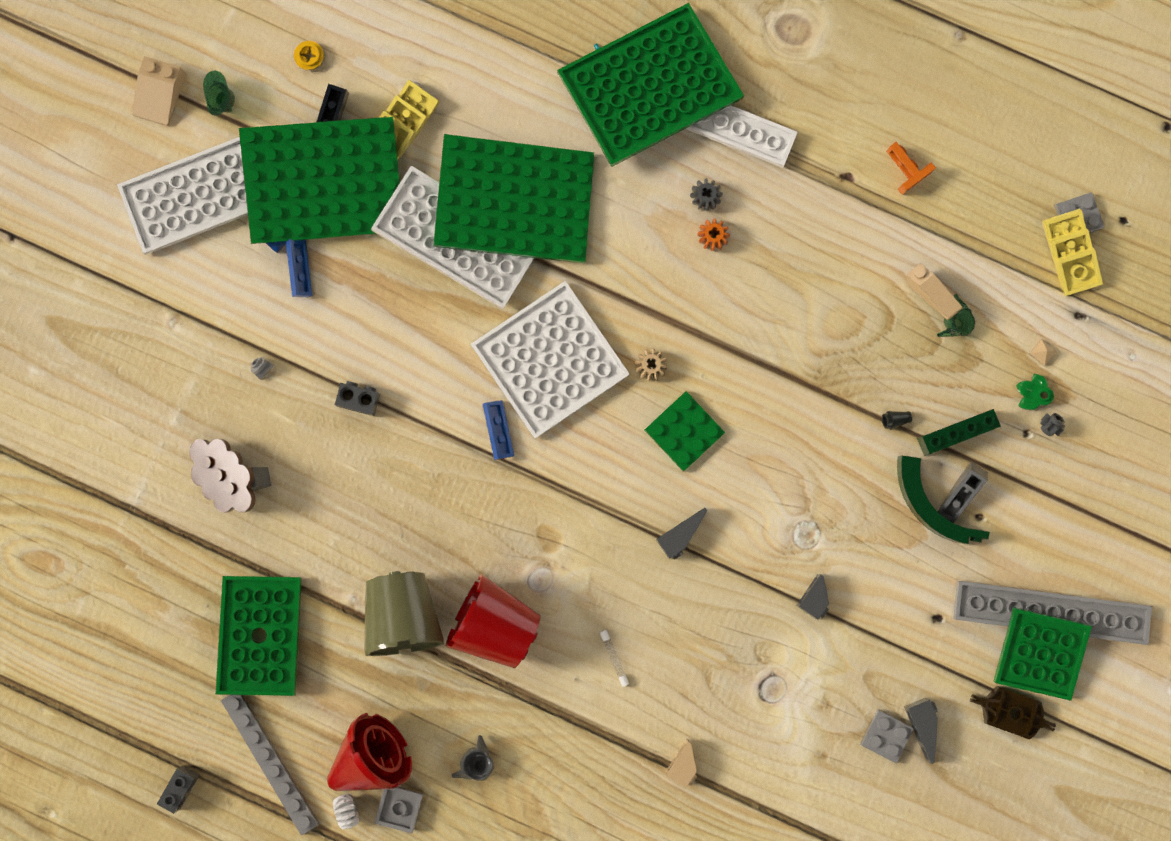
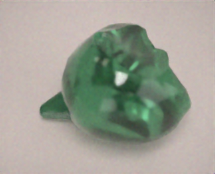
M954 294V298L962 306V309L949 320L944 318L946 330L937 333L938 337L968 336L975 328V318L971 312L972 310L960 299L958 294Z

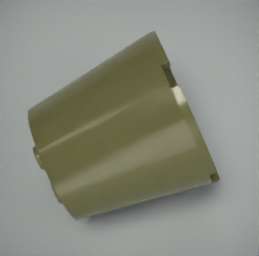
M400 571L388 573L389 575L377 576L366 582L364 640L366 656L399 654V650L411 648V652L444 644V638L424 573L414 571L400 573Z

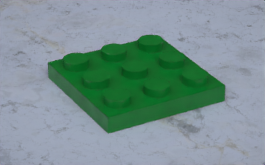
M687 391L644 429L683 472L725 434L724 430Z

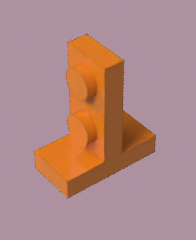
M897 142L893 143L886 151L908 178L898 188L902 195L936 169L931 162L919 171L917 163L912 159L910 160L905 148Z

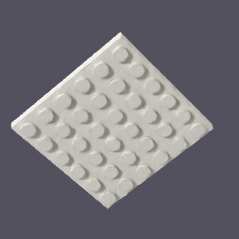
M566 281L471 343V346L534 439L630 375Z

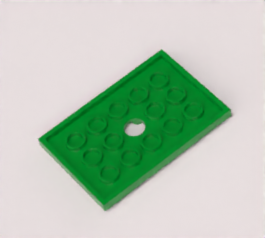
M222 577L216 695L296 696L301 577ZM257 628H263L267 633L266 640L262 643H256L252 639V633Z

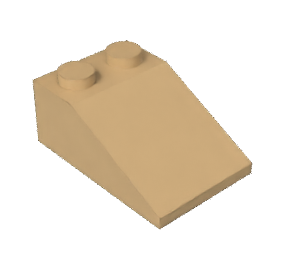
M144 56L138 72L132 115L169 126L186 77L181 67Z

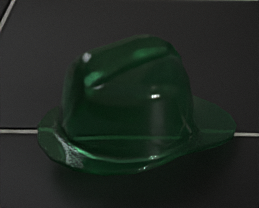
M216 70L210 71L203 82L208 111L215 116L223 112H232V107L235 103L234 93L228 88L226 79L221 72Z

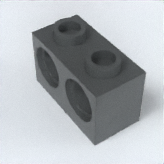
M347 381L346 384L340 383L335 406L375 416L380 398L376 388L365 386V389L359 388L357 383ZM347 391H353V397L350 400H345L344 398ZM370 395L372 397L371 403L364 405L363 398Z
M184 765L177 768L157 805L173 814L179 811L200 774Z

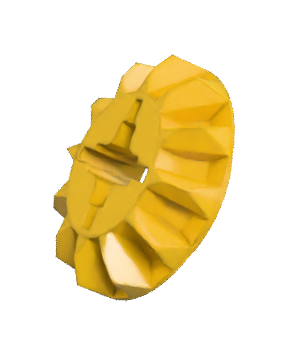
M304 41L295 48L294 60L299 68L307 71L315 70L316 67L321 66L324 54L318 43ZM311 50L312 56L315 57L310 58V60L307 62V58L305 57V55H308Z

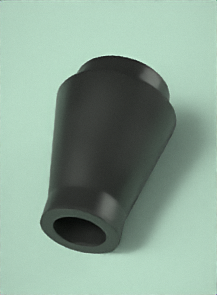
M887 411L882 415V424L885 429L889 428L892 430L912 422L910 411Z

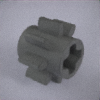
M1046 413L1041 419V430L1046 435L1053 436L1056 434L1059 436L1064 431L1065 421L1059 414L1053 413L1050 416Z

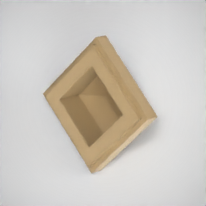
M1041 339L1029 354L1045 366L1057 351Z

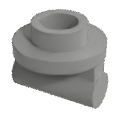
M264 357L256 358L251 363V372L262 380L274 365Z

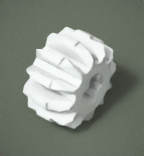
M344 794L333 800V809L342 830L350 829L358 825L359 814L353 796L351 794Z

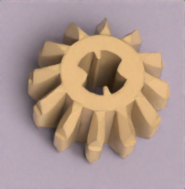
M645 349V356L642 354L638 355V358L642 361H635V365L641 366L636 368V372L643 371L640 378L648 375L647 381H650L653 375L656 381L658 380L657 373L660 376H664L665 373L661 369H667V365L661 363L666 362L667 359H660L661 351L654 355L655 349H652L651 354ZM649 361V362L651 363V361H654V362H655V364H654L655 369H653V367H651V369H649V368L647 367V366H648V363H647V362Z

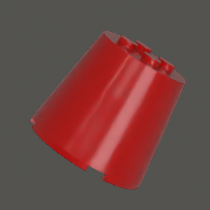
M481 574L478 577L480 582H474L455 618L458 623L455 630L450 629L445 646L501 665L516 668L526 658L531 643H534L538 635L536 631L541 615Z

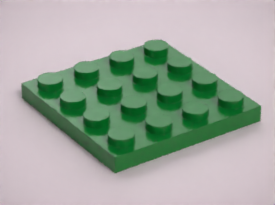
M1013 607L993 681L997 684L1071 701L1092 626Z

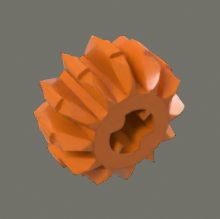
M714 218L712 224L709 220H706L705 225H700L701 231L697 233V236L702 237L699 239V243L705 242L704 249H707L709 245L711 246V251H714L715 246L721 250L722 244L727 245L728 241L726 239L730 237V234L726 233L729 229L728 226L722 227L723 221L716 224L717 220ZM712 231L716 232L715 235L718 234L716 238H712V235H710Z

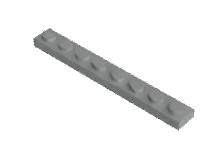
M229 695L222 699V704L301 836L318 826L320 823L244 696Z

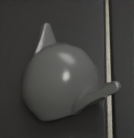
M481 735L478 736L477 746L470 748L463 755L460 761L461 770L453 773V778L484 781L492 773L494 762L489 756L488 748Z

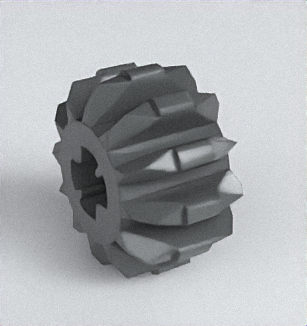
M707 178L704 179V184L699 180L697 181V186L692 187L693 193L690 194V197L694 198L692 201L693 205L699 203L698 210L702 206H705V211L709 210V206L715 209L716 204L721 203L720 197L723 195L719 191L721 186L717 185L714 187V180L711 181V184L708 183ZM704 192H705V194H708V193H709V194H710L709 198H708L707 196H704V197H703V193H704Z

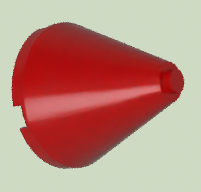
M364 713L353 720L327 776L328 786L334 791L394 789L405 783L412 772V757H407L404 747L407 746V743L400 731L388 719L379 714L369 716L368 713Z

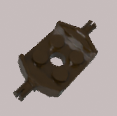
M997 686L984 698L974 694L971 695L976 700L970 698V702L981 705L984 723L1029 740L1037 734L1040 728L1051 731L1055 730V728L1050 726L1056 727V724L1044 719L1042 702ZM1013 708L1019 710V716L1016 719H1012L1010 715Z

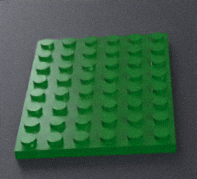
M689 2L557 70L559 77L611 167L744 98V94Z
M393 117L239 128L251 244L289 241V239L309 240L377 234L371 228L400 184Z
M444 134L433 247L584 264L586 261L594 152Z

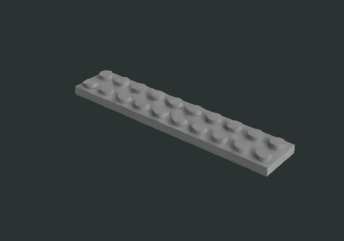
M957 581L954 620L1008 627L1013 607L1089 624L1092 626L1090 638L1143 645L1149 644L1152 606Z

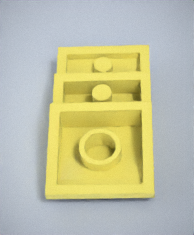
M409 79L400 94L394 97L388 109L384 110L379 117H393L397 161L420 133L441 102Z
M1077 209L1043 220L1046 238L1064 295L1068 296L1102 285L1103 282L1096 252L1092 247L1089 230L1086 228L1082 210Z

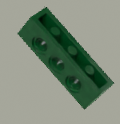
M994 409L921 436L917 440L923 455L926 456L999 428L1001 425Z

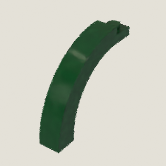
M898 456L897 475L899 487L907 506L920 523L934 534L955 543L969 544V538L970 541L978 543L989 539L990 532L956 525L939 514L929 502L922 486L920 477L921 458Z

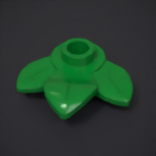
M1034 374L1032 381H1022L1016 385L1019 393L1024 397L1018 405L1022 409L1035 410L1040 405H1049L1054 399V393L1048 387L1047 380L1039 374ZM1047 393L1048 397L1043 399L1040 394Z

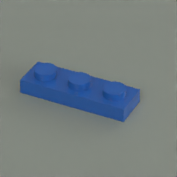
M289 239V241H286L292 297H311L312 288L306 240Z
M503 400L482 404L494 460L513 457L514 452Z

